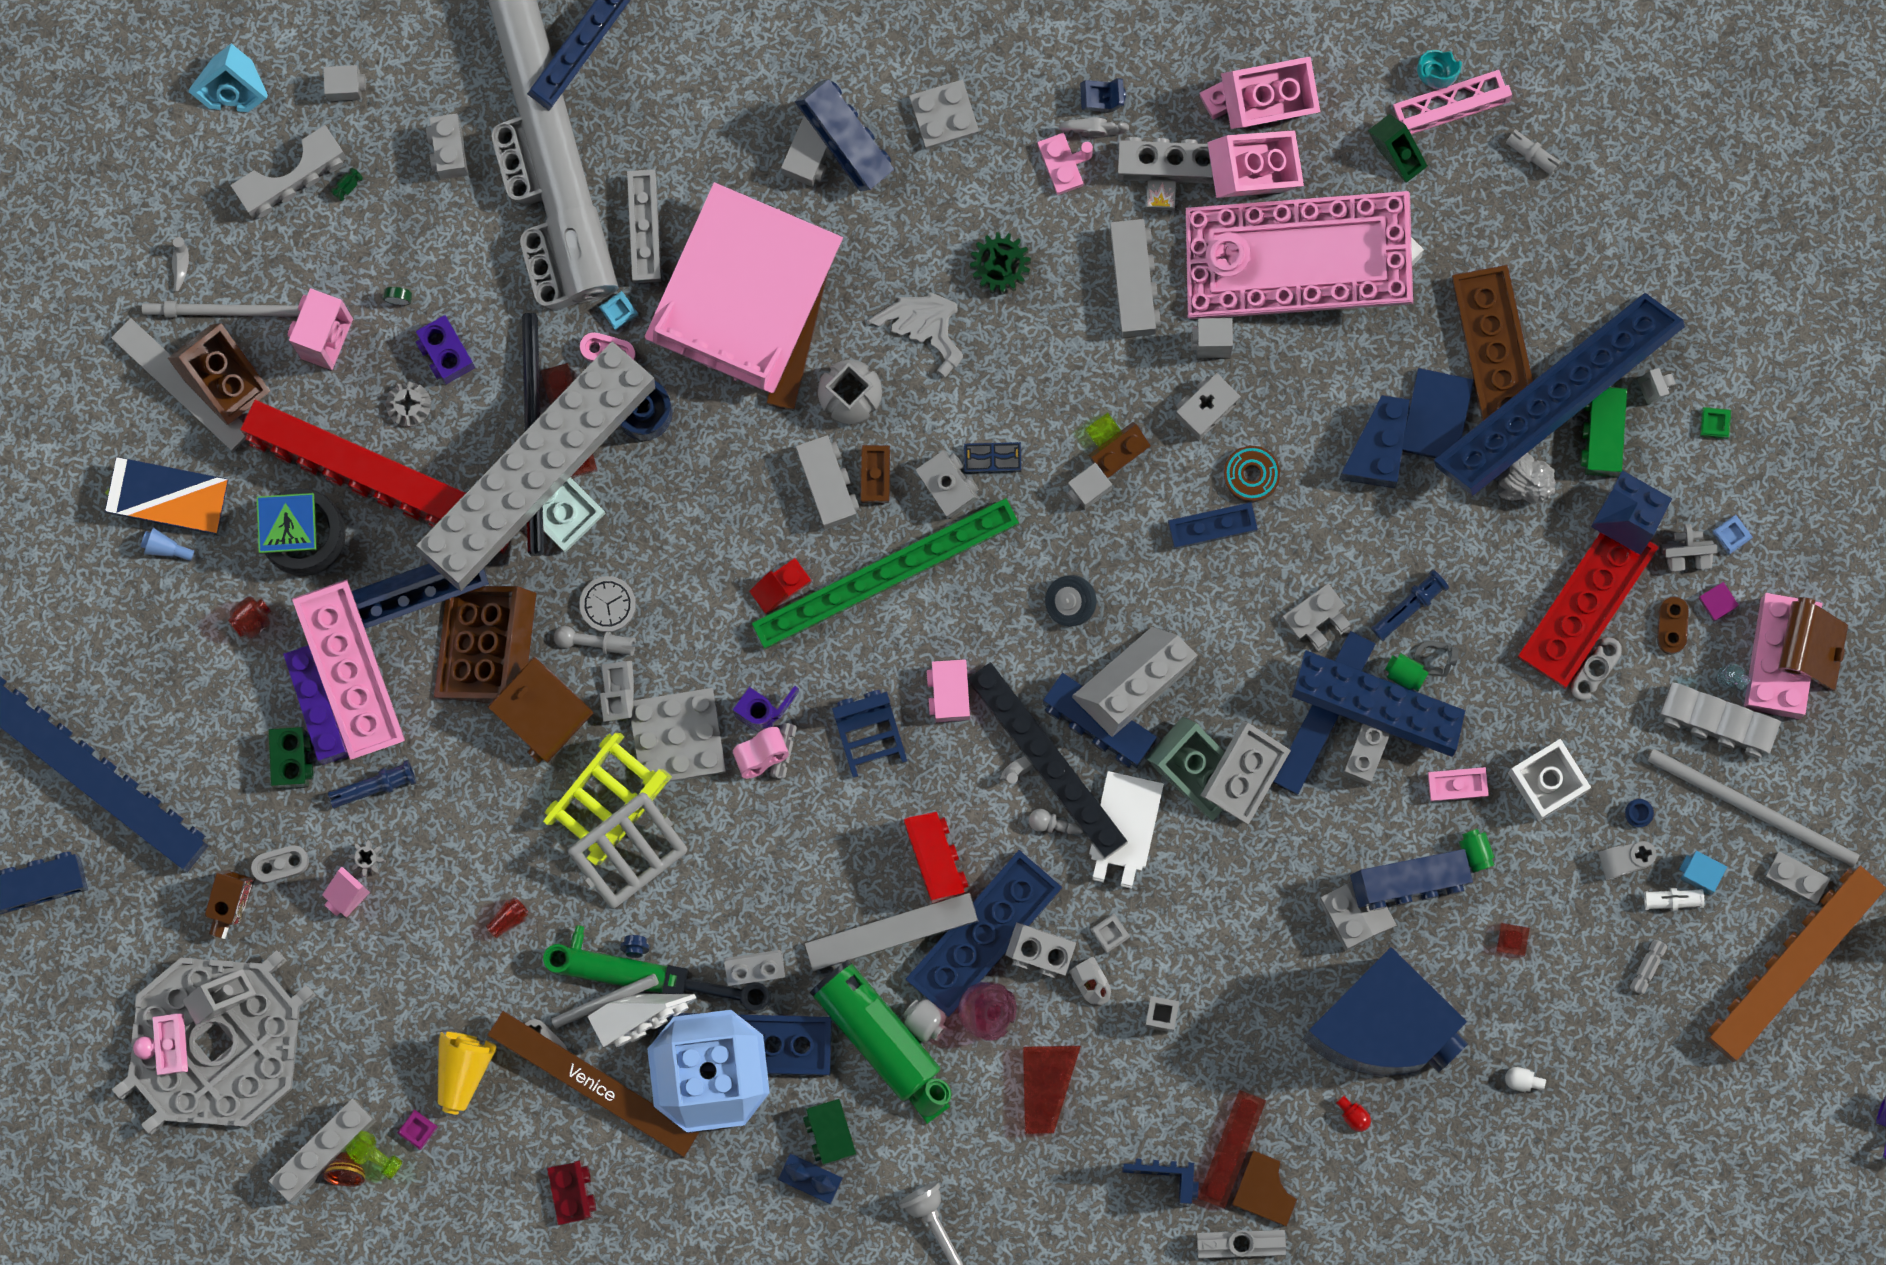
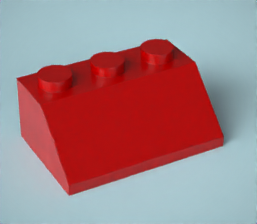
M937 812L905 818V828L931 903L935 904L964 895V888L969 886L964 871H957L955 861H958L959 857L955 845H948L945 835L949 834L950 831L945 817L939 818Z

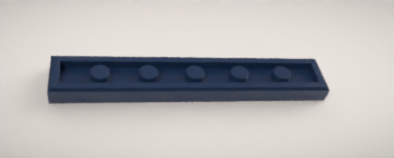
M595 0L527 92V95L550 111L630 0Z
M1350 631L1335 661L1362 671L1376 643ZM1315 705L1311 706L1290 747L1289 755L1273 781L1274 784L1296 795L1299 794L1339 714Z

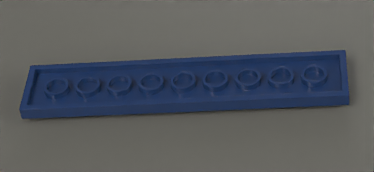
M1644 293L1434 460L1436 468L1474 496L1685 327L1683 319L1647 293Z

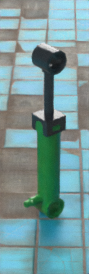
M580 925L575 926L570 947L554 944L549 946L543 955L545 967L556 975L624 987L655 974L659 984L644 991L658 994H685V990L739 1000L740 1004H743L752 1013L765 1011L771 1003L769 990L759 982H752L743 987V989L688 979L689 970L686 968L659 965L582 950L584 926ZM558 952L564 953L566 955L565 964L561 967L552 966V956ZM755 990H759L764 994V1000L759 1005H752L748 1001L749 994Z

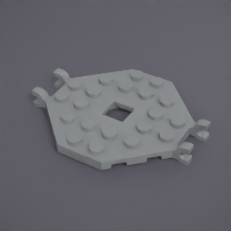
M276 950L263 963L180 958L136 995V1012L132 1031V1052L128 1077L112 1090L122 1100L136 1087L157 1111L141 1124L148 1134H154L166 1121L248 1127L292 1090L300 1008L311 1001L316 994L309 986L305 985L292 998L271 974L287 962L280 952ZM243 969L256 995L224 1014L196 1025L183 999L199 986ZM184 1014L188 1072L157 1075L155 1054L147 1060L138 1058L133 1051L134 1043L138 1038L145 1036L154 1040L152 1017ZM217 1023L232 1040L233 1045L212 1062L195 1041Z

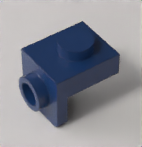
M1116 78L1111 82L1084 80L1080 83L1082 110L1113 112L1124 106L1126 91L1123 88V79Z

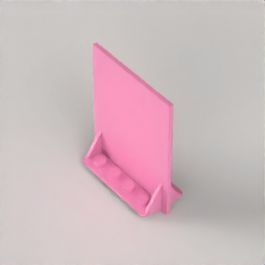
M714 182L645 334V339L697 361L708 368L732 376L735 381L739 379L771 394L774 393L843 237Z

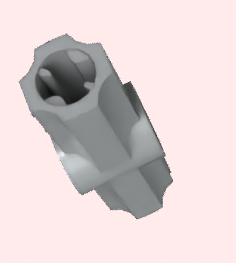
M1285 1230L1197 1233L1198 1259L1285 1256ZM1244 1236L1247 1238L1249 1248L1246 1252L1235 1250L1233 1241L1236 1237Z

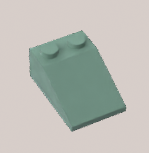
M1182 717L1145 759L1210 820L1213 821L1220 814L1221 808L1200 795L1225 752L1196 722Z

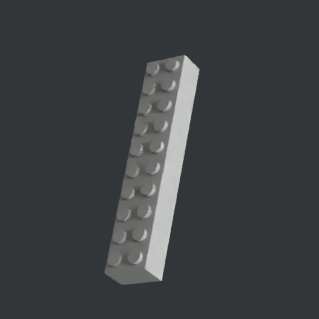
M612 341L416 545L419 555L458 590L462 591L655 389L654 377Z

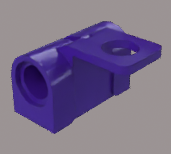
M794 686L779 708L776 709L767 698L749 687L733 708L736 719L752 730L760 732L772 727L774 722L782 717L799 693V688ZM757 710L766 711L763 718L756 719L752 717Z

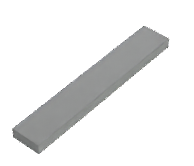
M132 318L111 337L115 343L232 452L244 442L246 437L240 430L243 422L237 418L229 425H226L181 378L168 360V357L171 355Z
M967 893L805 943L812 970L815 972L841 964L848 959L851 961L978 922L971 894Z

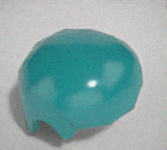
M1427 50L1418 60L1417 73L1425 85L1433 89H1444L1451 86L1457 80L1461 72L1462 62L1460 60L1456 61L1451 51Z

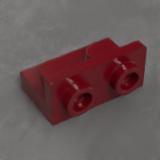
M578 1160L574 1161V1163L547 1168L558 1225L593 1219L592 1212L597 1211L594 1194L588 1195L586 1183H591L588 1165L583 1166L582 1161Z

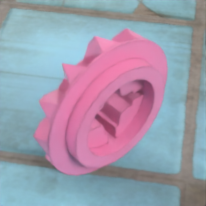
M1226 232L1217 235L1211 240L1206 249V262L1209 268L1222 277H1236L1238 273L1245 271L1248 262L1251 260L1248 243L1242 236L1236 233ZM1225 245H1227L1231 252H1237L1236 255L1232 256V265L1226 259H1221L1225 255Z

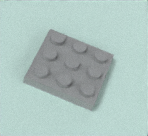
M713 688L633 701L631 723L637 761L649 771L654 770L657 772L658 769H664L672 776L669 782L726 773ZM640 778L641 786H645V785L642 783L643 780Z

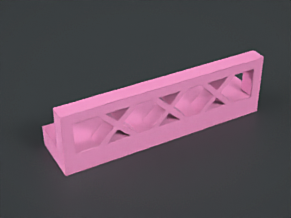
M1496 70L1451 85L1448 88L1439 89L1393 104L1397 119L1407 126L1412 135L1509 103L1512 93L1509 85L1505 86L1500 71ZM1492 79L1496 80L1497 89L1485 93L1480 91L1484 82ZM1479 84V86H1478L1477 89L1471 87V86H1474V85ZM1466 89L1474 93L1473 97L1461 101L1454 100L1458 90ZM1452 93L1451 97L1445 96L1446 94ZM1437 97L1448 102L1447 105L1433 110L1427 108L1431 99ZM1426 101L1424 106L1419 104ZM1412 106L1421 110L1420 114L1405 119L1401 109Z

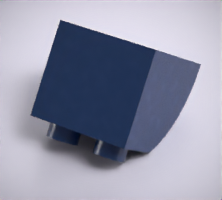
M1390 947L1308 1030L1302 1040L1328 1061L1358 1073L1376 1076L1405 1075L1418 1072L1427 1062L1439 1073L1468 1045L1457 1033L1467 1021Z

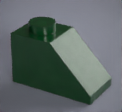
M1388 114L1368 130L1379 152L1404 182L1407 183L1428 167L1407 126L1391 114Z

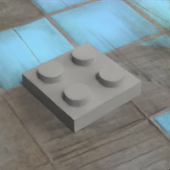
M963 79L909 95L926 150L979 134Z

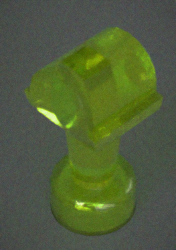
M367 1131L359 1132L357 1137L346 1147L347 1154L354 1162L362 1165L369 1160L382 1167L381 1174L389 1180L397 1173L403 1162L395 1155L388 1158L377 1149L375 1136Z

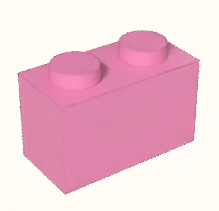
M966 660L932 662V670H927L928 687H934V698H929L930 715H935L936 722L970 720Z

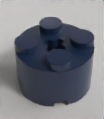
M655 381V389L639 404L642 408L647 406L649 411L639 414L637 407L619 425L623 432L631 438L651 441L662 435L671 423L673 409L669 396L664 387Z

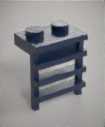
M874 690L864 694V699L853 701V698L837 702V707L832 708L853 778L858 777L855 766L894 754H900L902 763L908 762L887 692L881 693L880 690ZM886 721L890 722L891 731L851 743L847 741V733ZM892 737L895 738L896 747L853 760L851 750Z
M1135 1159L1134 1164H1124L1122 1167V1173L1180 1177L1178 1206L1190 1207L1192 1200L1198 1199L1199 1181H1193L1194 1163L1188 1162L1186 1168L1177 1167V1161H1171L1169 1167L1159 1166V1160H1153L1151 1166L1141 1165L1142 1159Z

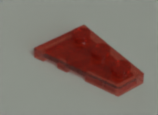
M1081 1046L1023 1047L1025 1134H1054Z

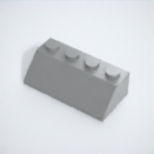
M1151 627L1073 694L1072 698L1113 737L1188 672L1198 655L1178 635Z

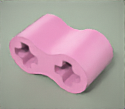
M778 727L766 728L757 733L751 740L743 742L733 749V755L740 773L746 779L761 775L768 767L784 761L789 756Z

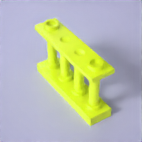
M614 733L613 736L608 734L599 745L601 748L600 752L559 802L553 801L546 809L545 814L547 817L543 822L546 825H553L558 820L579 839L587 835L589 831L565 812V809L574 798L602 821L610 817L612 813L583 790V787L592 776L622 799L625 804L638 795L636 792L632 794L600 767L610 754L614 755L643 780L642 783L645 787L640 793H646L652 801L672 776L664 769H658L657 772L654 770L649 771L618 745L624 738L621 733ZM640 807L628 818L634 824L645 810ZM618 824L605 835L612 845L616 847L626 833ZM596 842L588 848L591 853L587 859L594 865H601L607 858Z

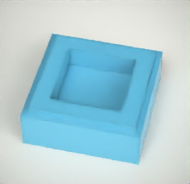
M622 291L599 306V309L615 331L638 316L637 311Z

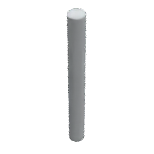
M655 974L647 976L553 1017L552 1023L556 1029L597 1011L610 1002L633 996L659 984Z

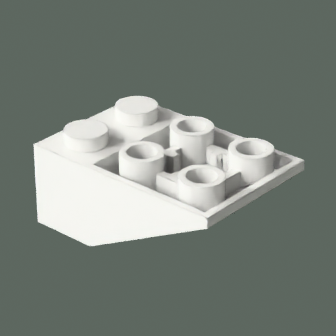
M636 994L610 1002L587 1017L603 1047L611 1044L619 1047L629 1041L635 1042L647 1035L645 1031L650 1028L656 1029L668 1022L666 1018L672 1014L676 1016L689 1009L687 1004L696 999V996L694 994Z

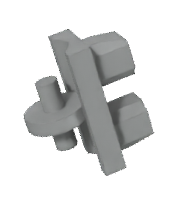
M1684 524L1683 532L1674 533V541L1684 542L1661 544V551L1666 557L1670 571L1685 570V556L1694 555L1695 567L1697 569L1712 568L1713 553H1717V544H1714L1713 540L1693 542V540L1703 539V531H1693L1691 524Z

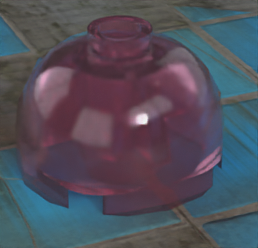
M979 982L969 987L960 999L958 1007L960 1022L967 1032L986 1041L997 1040L1008 1032L1005 1029L1009 1023H1014L1017 1010L1015 996L1001 984Z

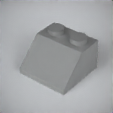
M1352 882L1322 896L1319 900L1345 952L1397 926L1387 907L1375 911H1370L1369 906L1358 908Z

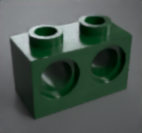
M303 727L268 729L271 786L274 789L309 787V780L314 778L312 762L308 763V751H312L310 735L307 734ZM291 737L297 738V747L292 751L285 750L284 744L286 740ZM290 766H298V776L294 779H287L286 770Z

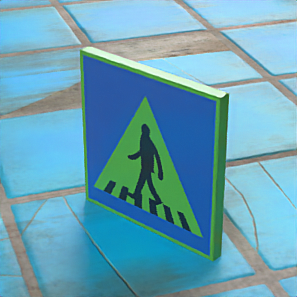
M314 493L257 497L259 554L316 550Z

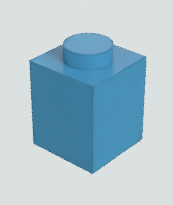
M1695 851L1692 856L1686 855L1682 861L1679 870L1683 873L1680 879L1698 889H1703L1705 893L1711 895L1715 892L1727 866Z

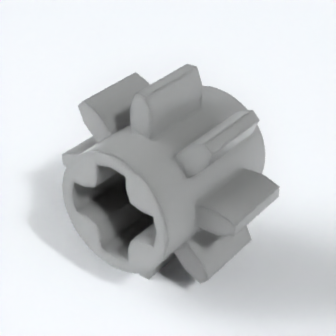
M369 840L366 842L365 847L355 844L357 849L355 855H349V858L356 862L352 870L358 871L362 868L364 877H367L368 871L372 870L379 874L377 866L379 863H386V860L378 856L383 849L379 846L373 850L372 843ZM364 853L372 855L370 857L372 860L371 864L368 865L365 862L361 864L364 860L362 857Z

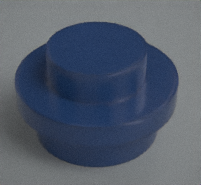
M1644 799L1632 800L1625 808L1627 822L1636 828L1647 826L1654 817L1652 805Z
M627 935L624 937V942L620 945V950L626 953L627 957L641 958L643 954L649 952V945L647 944V939L643 936Z

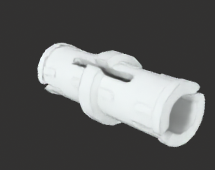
M1670 888V891H1645V910L1671 908V911H1678V908H1703L1704 892L1703 889L1677 891V888Z

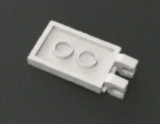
M1108 771L1100 805L1127 839L1128 844L1106 860L1103 859L1093 844H1091L1089 856H1092V860H1097L1093 880L1104 882L1108 863L1125 867L1121 887L1132 889L1136 869L1142 871V868L1146 867L1163 783Z

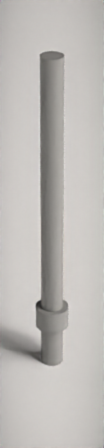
M165 301L164 304H142L143 315H164L165 318H177V315L299 317L301 311L298 310L299 306L178 304L177 301Z

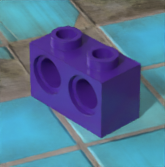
M446 315L416 331L419 340L415 341L423 356L429 354L433 363L429 367L437 380L443 378L447 385L475 369L471 358ZM434 334H442L444 336L443 341L438 345L429 343L431 336ZM447 358H456L457 364L451 369L443 367V363Z

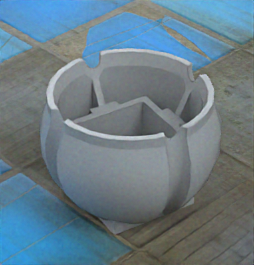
M843 360L831 365V371L823 373L818 384V398L824 412H830L832 414L831 418L842 424H856L870 418L869 413L876 411L882 400V386L875 371L870 372L868 370L869 365L858 360ZM849 372L866 387L850 406L833 391Z

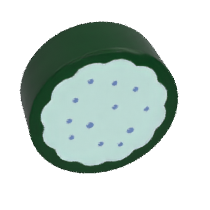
M387 287L384 289L383 300L390 304L410 305L412 293L410 290L401 287Z

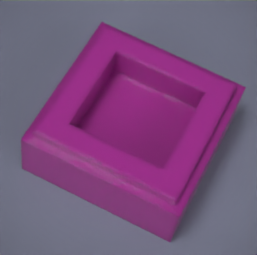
M1724 582L1698 598L1713 622L1739 606Z
M414 1109L397 1133L422 1150L438 1126Z

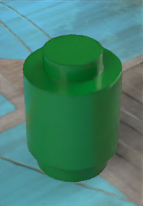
M1400 653L1398 658L1392 655L1384 669L1389 672L1386 678L1400 686L1417 692L1429 673L1423 669V665Z
M1475 829L1462 834L1464 840L1459 841L1461 849H1465L1468 864L1472 868L1473 873L1495 865L1493 861L1495 856L1486 832L1480 834L1479 830Z

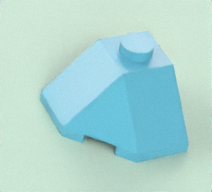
M232 43L210 60L189 88V93L209 109L221 110V105L237 106V111L249 112L266 100L268 96L253 61Z

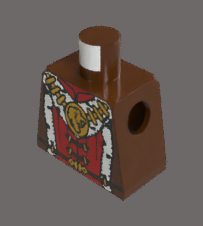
M230 870L216 873L205 912L206 917L213 919L209 931L210 935L225 939L229 925L240 923L255 881L254 878ZM224 903L228 906V912L224 910Z

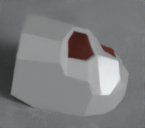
M1094 957L1085 960L1068 971L1082 997L1090 1004L1103 1005L1110 1000V985Z

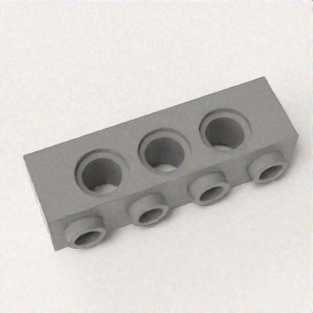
M1127 137L1125 141L1119 140L1118 180H1168L1178 183L1214 184L1211 161L1207 166H1199L1195 161L1199 156H1206L1210 160L1208 144H1198V141L1192 139L1182 140L1181 143H1171L1169 139L1156 138L1153 139V142L1142 141L1138 137ZM1143 154H1150L1153 156L1154 161L1150 164H1144L1139 160V157ZM1171 155H1178L1181 157L1182 162L1179 165H1172L1167 161V158Z

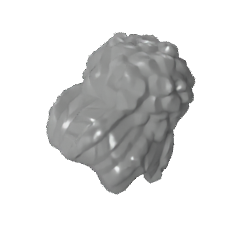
M1526 453L1500 474L1498 495L1507 500L1523 499L1529 503L1542 504L1551 495L1555 494L1554 486L1556 481L1554 479V469L1545 461H1534L1532 455Z

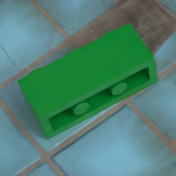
M1609 387L1584 407V411H1589L1588 422H1583L1582 439H1587L1586 450L1582 449L1580 466L1585 467V475L1618 477L1622 472L1627 389Z

